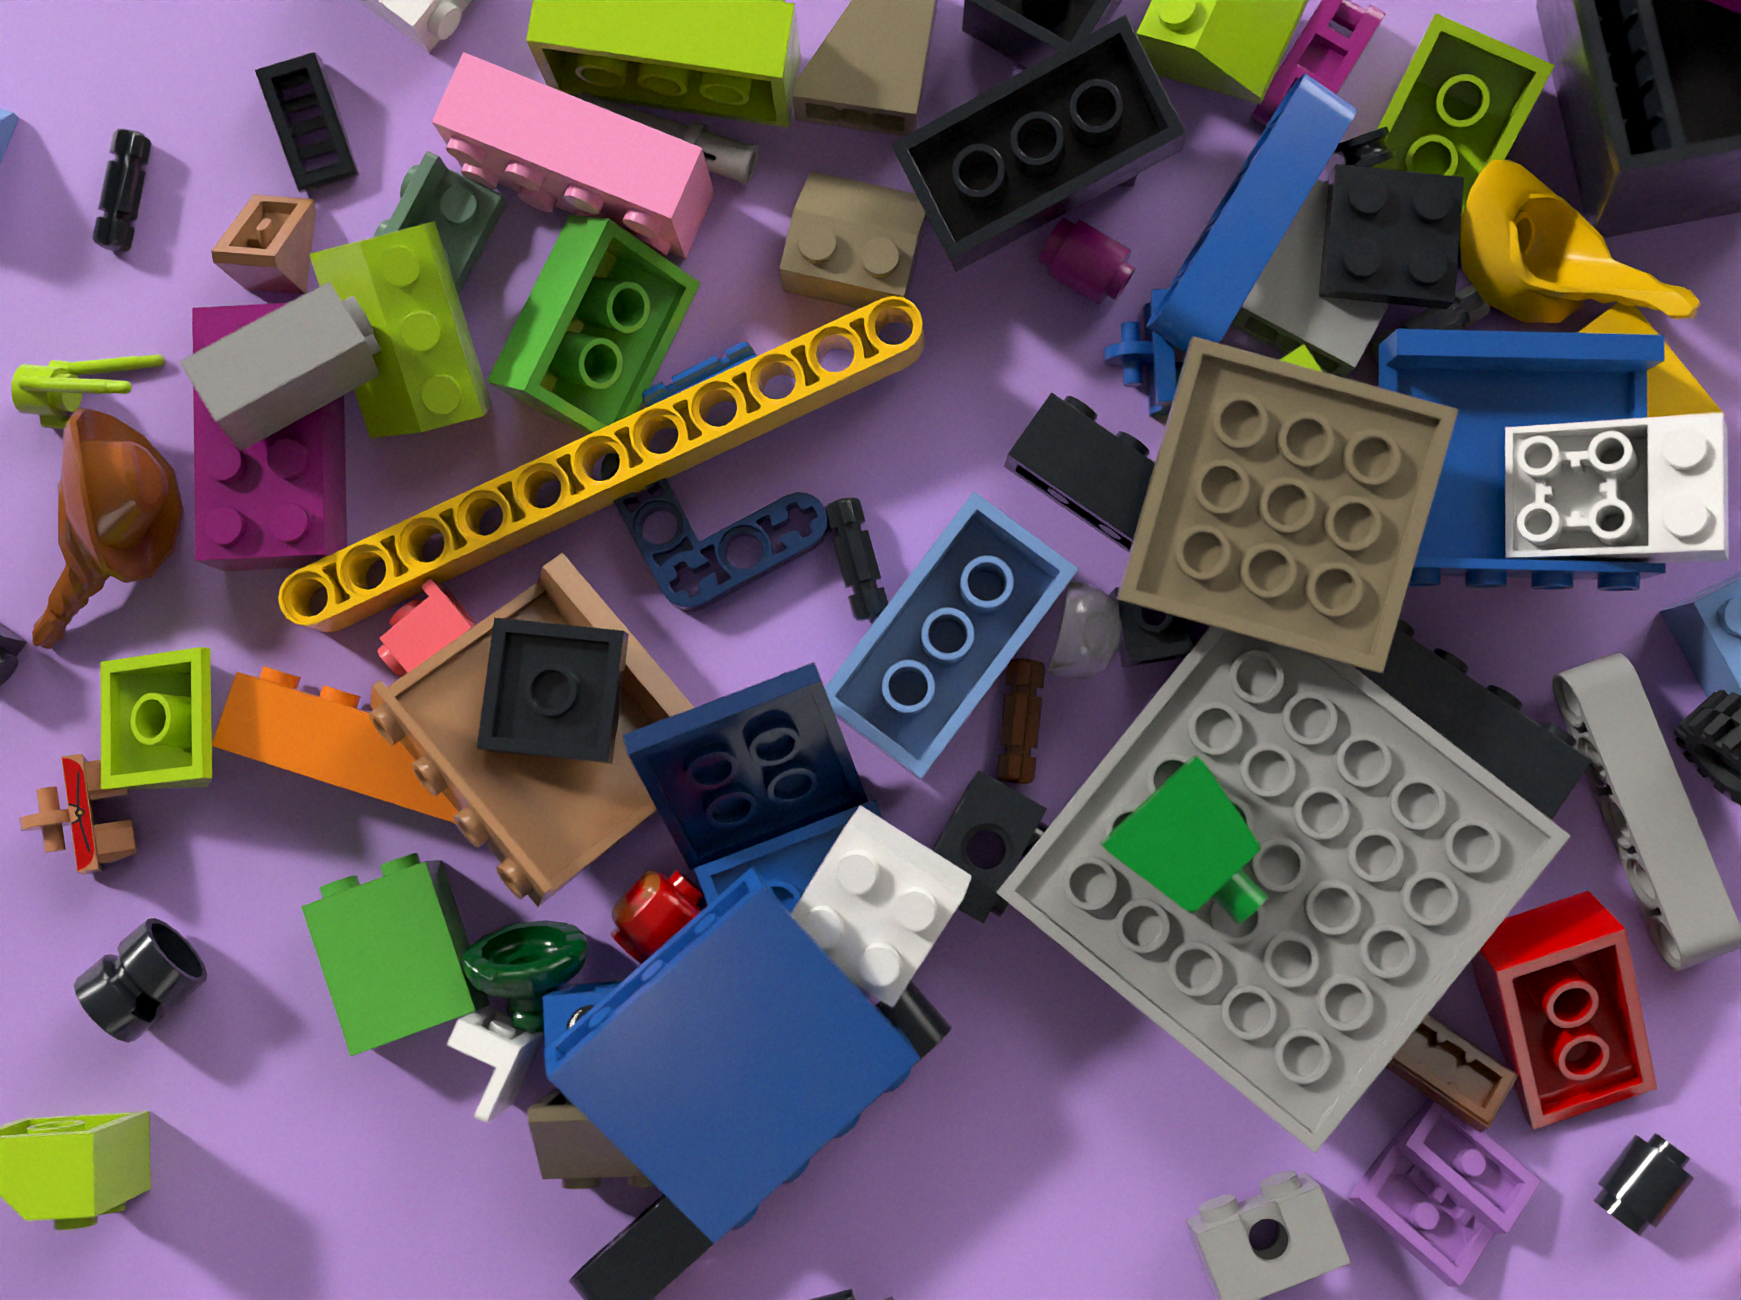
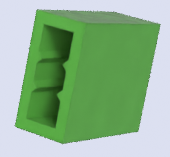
M418 853L406 855L380 865L383 877L361 885L357 875L328 883L319 887L322 899L301 906L350 1056L490 1005L487 994L476 989L464 972L463 954L470 947L441 860L424 861L421 863Z

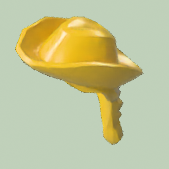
M1491 160L1472 185L1461 217L1459 240L1462 271L1488 305L1521 322L1560 323L1583 305L1584 300L1588 299L1602 304L1618 301L1626 306L1637 305L1641 308L1660 310L1672 319H1693L1697 314V309L1700 307L1701 302L1691 290L1660 282L1647 272L1614 260L1603 236L1563 198L1557 196L1522 165L1511 160Z

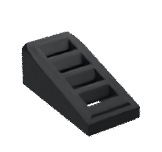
M315 52L256 69L255 73L298 192L303 193L358 176V168L322 59ZM312 82L315 92L285 101L282 91ZM320 105L323 115L292 124L289 114ZM328 128L331 138L299 147L298 136ZM336 150L340 162L307 172L304 160Z

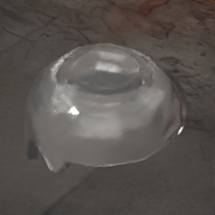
M1070 582L1056 650L1050 659L1047 673L1071 679H1089L1109 666L1120 648L1123 627L1117 604L1104 589L1093 584Z

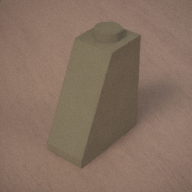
M851 0L794 83L792 98L795 120L898 136H906L917 130L938 0Z

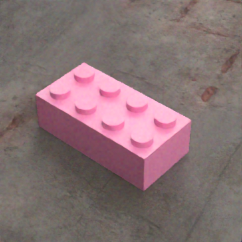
M464 52L432 120L433 125L447 145L446 151L455 157L461 166V174L492 190H495L497 185L501 184L518 191V197L523 202L544 212L551 213L554 207H557L575 215L609 218L665 258L668 253L683 259L687 258L715 194L701 147Z

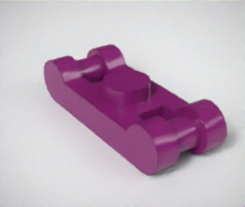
M1321 0L1273 78L1262 103L1257 104L1250 118L1267 126L1290 87L1292 88L1304 73L1337 94L1386 13L1371 4L1366 10L1351 0ZM1331 21L1353 32L1350 38L1328 27Z

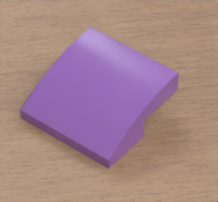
M1429 1099L1377 1157L1348 1199L1447 1286L1461 1287L1494 1234L1509 1233L1541 1183V1180L1484 1131L1478 1132L1441 1105Z

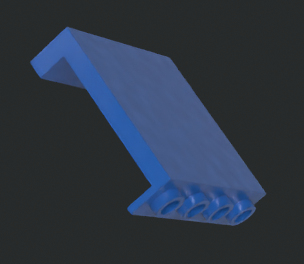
M1396 329L1380 343L1379 388L1458 409L1408 586L1441 585V576H1465V587L1469 588L1506 587L1507 577L1531 578V588L1539 590L1574 588V579L1597 580V590L1633 591L1640 589V580L1666 573V563L1505 558V428L1647 418V370L1664 361V335Z
M753 867L544 1050L547 1078L714 1244L730 1230H738L746 1225L757 1212L759 1204L781 1184H789L796 1180L805 1171L810 1158L832 1138L837 1139L847 1134L858 1122L861 1112L882 1093H889L897 1089L909 1076L912 1066L921 1059L905 1033L899 1027L895 1028L777 900L770 886Z

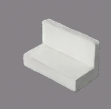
M490 1006L458 1019L447 1043L452 1048L496 1067L474 1115V1118L486 1124L514 1103L545 1036L544 1032L529 1034L526 1029L514 1026L512 1016Z

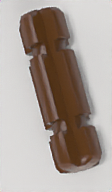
M1017 658L1010 660L1008 663L1006 685L1012 686L1011 694H1005L1000 737V745H1006L1005 754H999L997 777L1004 782L1028 784L1032 783L1035 779L1037 758L1030 756L1031 748H1038L1043 699L1042 697H1036L1037 688H1044L1045 665L1037 660Z

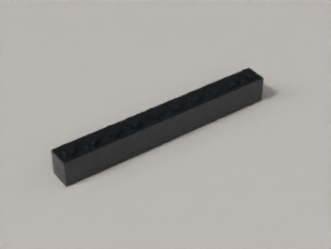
M1051 392L1008 453L1004 467L1130 553L1155 462L1147 457L1150 451L1132 435L1119 431L1115 436L1096 423L1097 414L1079 399L1066 396L1063 400ZM1398 618L1383 673L1353 667L1552 821L1592 760L1574 749L1577 741L1568 732L1549 722L1543 721L1539 725L1521 713L1520 709L1523 704L1515 696L1495 685H1488L1487 688L1483 687L1466 675L1469 668L1462 660L1440 648H1435L1432 652L1412 638L1415 633L1414 629L1408 623Z

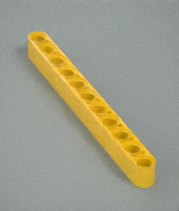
M890 296L879 299L313 562L286 577L280 587L278 597L280 609L286 618L295 624L328 633L342 630L424 592L421 586L429 579H433L440 584L614 504L613 500L631 492L637 493L646 489L645 486L663 478H670L907 368L917 361L923 352L925 339L920 311L914 303L904 297ZM892 322L904 323L912 330L910 337L897 345L886 344L879 339L878 334L885 325ZM833 349H846L854 355L850 366L843 371L830 372L821 367V360L826 353ZM788 375L796 380L794 389L785 398L776 400L763 395L765 385L774 376ZM728 401L737 405L736 415L727 425L716 427L707 424V414L715 404ZM664 428H675L678 430L677 443L670 451L662 454L650 451V441L657 431ZM608 453L618 454L620 464L616 474L608 480H594L593 469L597 460ZM549 481H560L562 489L557 502L550 507L538 508L536 496L540 487ZM501 507L503 519L500 527L492 534L482 535L479 524L483 514L490 508ZM442 533L445 544L441 555L434 561L426 563L422 553L425 542L432 535ZM383 560L386 566L385 578L380 585L369 589L366 582L367 571L373 563ZM324 586L328 594L327 604L323 611L313 616L309 607L310 598L314 591Z

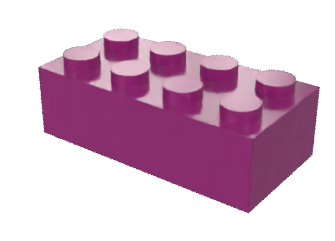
M288 303L192 308L193 354ZM193 386L195 561L221 571L303 568L346 548L347 505L344 395L240 451L217 424Z

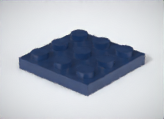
M815 662L623 735L627 755L689 870L869 802Z

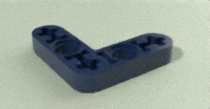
M608 453L603 459L601 466L603 481L610 479L618 471L620 464L618 454ZM666 478L645 486L650 496L659 488L663 490L664 495L644 500L633 512H629L627 506L639 503L634 492L613 500L662 593L674 607L682 611L694 612L704 609L812 551L823 542L828 530V517L824 505L818 498L809 493L802 492L785 495L701 541L696 536ZM798 507L803 515L814 512L817 518L810 522L812 534L802 538L800 533L795 530L779 537L780 544L786 550L774 555L769 536L759 525L771 520L772 528L775 532L788 525L790 522L788 511ZM658 511H666L674 515L678 523L675 536L663 544H653L647 541L643 534V524L646 518ZM752 536L761 543L763 547L762 557L754 567L738 569L728 561L727 549L730 543L737 537ZM715 549L720 567L731 579L719 585L718 577L714 572L698 582L701 593L697 596L690 597L685 590L674 593L673 586L680 582L677 572L686 566L694 574L709 568L711 564L703 555Z

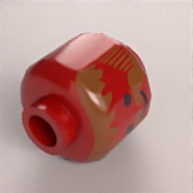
M677 869L669 878L661 872L648 870L635 881L613 906L611 918L616 927L611 932V936L632 958L643 964L703 911L698 905L704 897L703 891Z

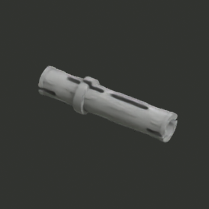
M587 92L580 93L577 97L701 147L709 172L738 180L746 185L753 177L759 154L758 145H750L708 132V126L697 121H692L688 126L639 109H633L591 96Z

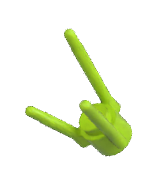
M157 354L76 362L51 360L48 366L22 364L15 371L11 382L12 401L19 412L39 415L43 428L64 430L70 418L67 413L74 412L79 408L82 393L128 394L132 390V385L128 381L79 379L77 376L161 367L165 363V358Z

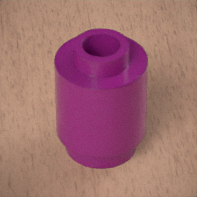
M1064 217L1050 234L1038 258V262L1049 268V276L1097 305H1100L1106 296L1117 300L1136 267L1127 263L1132 252L1131 249L1082 220L1074 224Z

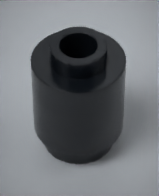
M1656 1133L1653 1134L1648 1142L1635 1134L1597 1183L1603 1189L1593 1201L1638 1236H1641L1649 1224L1657 1228L1694 1180V1177L1683 1169L1690 1158Z

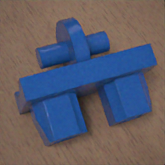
M1152 289L1150 292L1151 302L1144 304L1145 341H1140L1139 322L1128 321L1121 323V342L1109 345L1104 349V362L1106 365L1123 367L1125 387L1142 385V366L1146 365L1149 416L1169 414L1184 363L1175 362L1174 345L1147 328L1150 317L1167 289Z

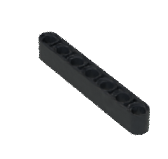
M911 980L893 1008L881 1000L875 1005L895 1028L899 1027L905 1033L921 1059L952 1028ZM663 1193L590 1258L570 1278L569 1282L584 1300H652L714 1243Z

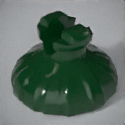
M548 920L520 922L504 926L501 929L481 936L463 954V967L467 978L476 989L493 997L507 998L509 1002L507 1012L508 1015L514 1014L512 1017L514 1026L526 1029L529 1034L544 1032L543 996L563 986L580 972L587 959L589 948L586 936L573 924Z

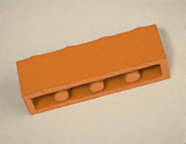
M266 666L262 667L259 677L236 672L212 741L213 747L455 823L453 816L458 811L442 792L437 796H433L419 782L411 768V764L416 760L401 742L390 745L372 724L369 718L370 712L357 708L361 696L323 685L319 696L297 689L301 677Z

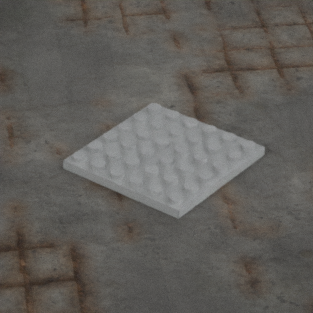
M1210 626L996 893L1312 1152L1316 1153L1571 835L1353 666ZM1198 755L1206 764L1262 848L1242 870L1268 898L1249 918L1240 924H1237L1212 897L1193 914H1189L1112 856L1100 844L1111 831L1191 756Z

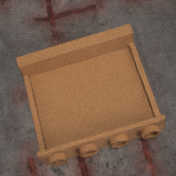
M562 552L542 566L538 582L388 687L381 680L372 685L370 706L373 711L369 713V718L379 734L390 745H395L400 741L416 760L411 764V768L424 788L433 796H437L442 792L456 808L458 813L453 817L463 835L477 848L485 843L501 862L496 867V870L507 888L519 899H523L528 895L536 906L539 907L658 812L627 755L623 735L690 710L694 706ZM494 618L624 630L629 634L613 764L476 749Z

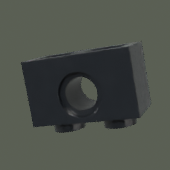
M980 770L976 771L932 851L972 876L964 898L957 909L984 924L990 912L1000 917L1009 903L996 892L1011 875L1021 855L1026 856L1049 826L1041 822L1047 808ZM982 830H989L995 833L1000 838L1003 846L1000 860L989 868L976 867L970 861L967 854V845L970 838Z

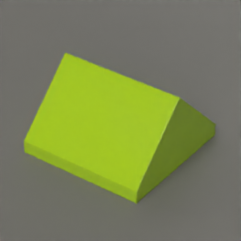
M196 647L100 662L101 790L208 787L212 780L210 648Z

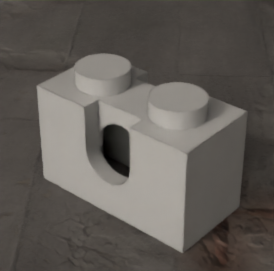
M1296 1171L1274 1174L1259 1183L1262 1194L1239 1203L1233 1194L1218 1196L1201 1204L1198 1207L1199 1215L1186 1219L1208 1280L1218 1300H1258L1351 1263L1323 1190L1306 1173L1299 1176ZM1263 1219L1276 1220L1277 1232L1272 1242L1263 1247H1252L1248 1239L1252 1226Z

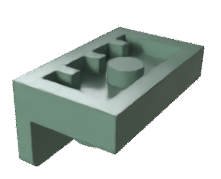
M427 151L419 166H412L406 173L400 189L401 200L391 219L384 220L378 226L373 237L435 221L459 296L508 203L502 194L448 169L440 156Z

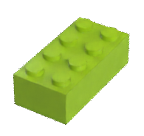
M533 0L526 42L546 85L575 97H578L580 93L587 92L591 96L610 102L790 128L793 110L792 94L794 83L798 79L801 62L795 3H788L784 0Z

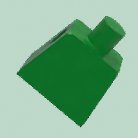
M1198 755L1191 756L1100 842L1107 852L1189 914H1193L1212 897L1237 924H1240L1249 918L1268 898L1242 870L1262 848L1209 768Z

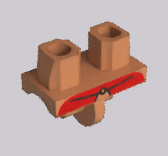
M83 754L61 756L68 809L60 810L57 787L36 789L39 813L20 817L21 831L42 830L45 853L66 850L63 826L71 825L77 873L82 875L103 872L102 864L116 862L138 854L133 820L129 819L96 825L93 801L129 796V790H101V760L87 761Z

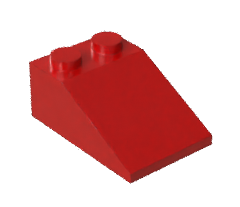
M1589 890L1505 918L1472 958L1471 962L1479 992L1505 1063L1509 1069L1518 1074L1514 1087L1527 1123L1532 1130L1656 1090L1654 1069L1625 927Z

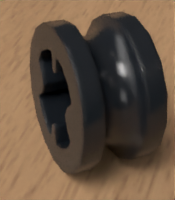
M1387 126L1341 142L1333 152V154H1338L1342 157L1343 165L1371 167L1396 157L1394 149H1388L1384 143L1385 137L1389 135Z

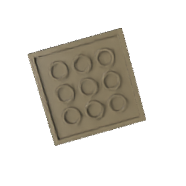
M1193 337L1189 342L1116 600L1358 668L1383 673L1458 409Z

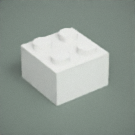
M860 805L843 829L791 915L856 985L893 1008L963 900L972 876Z

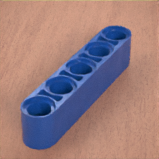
M1306 73L1300 76L1275 111L1154 310L1147 324L1148 329L1187 353L1189 342L1193 337L1215 343L1221 341L1353 121L1358 110L1356 107Z

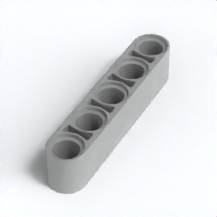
M1614 652L1554 675L1552 687L1557 705L1569 734L1577 741L1574 746L1575 749L1592 760L1584 772L1652 941L1663 961L1672 970L1678 972L1740 949L1741 927L1634 666L1622 653Z

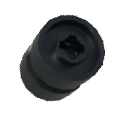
M150 918L120 942L118 946L119 956L114 954L104 955L76 979L74 989L82 1008L102 1030L117 1040L129 1043L137 1040L163 1018L165 1012L164 1004L169 1006L178 1005L201 986L207 979V971L198 953L177 930L164 921Z

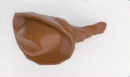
M77 408L69 418L63 432L61 479L58 484V544L66 565L49 595L48 606L45 612L34 624L32 642L36 647L41 646L42 648L51 649L56 642L62 640L66 626L70 624L72 617L88 604L89 597L103 589L105 581L110 576L124 583L151 578L174 552L184 509L175 470L145 435L114 416L93 409Z

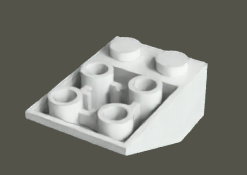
M1723 413L1506 427L1505 558L1644 563L1729 561L1727 426Z

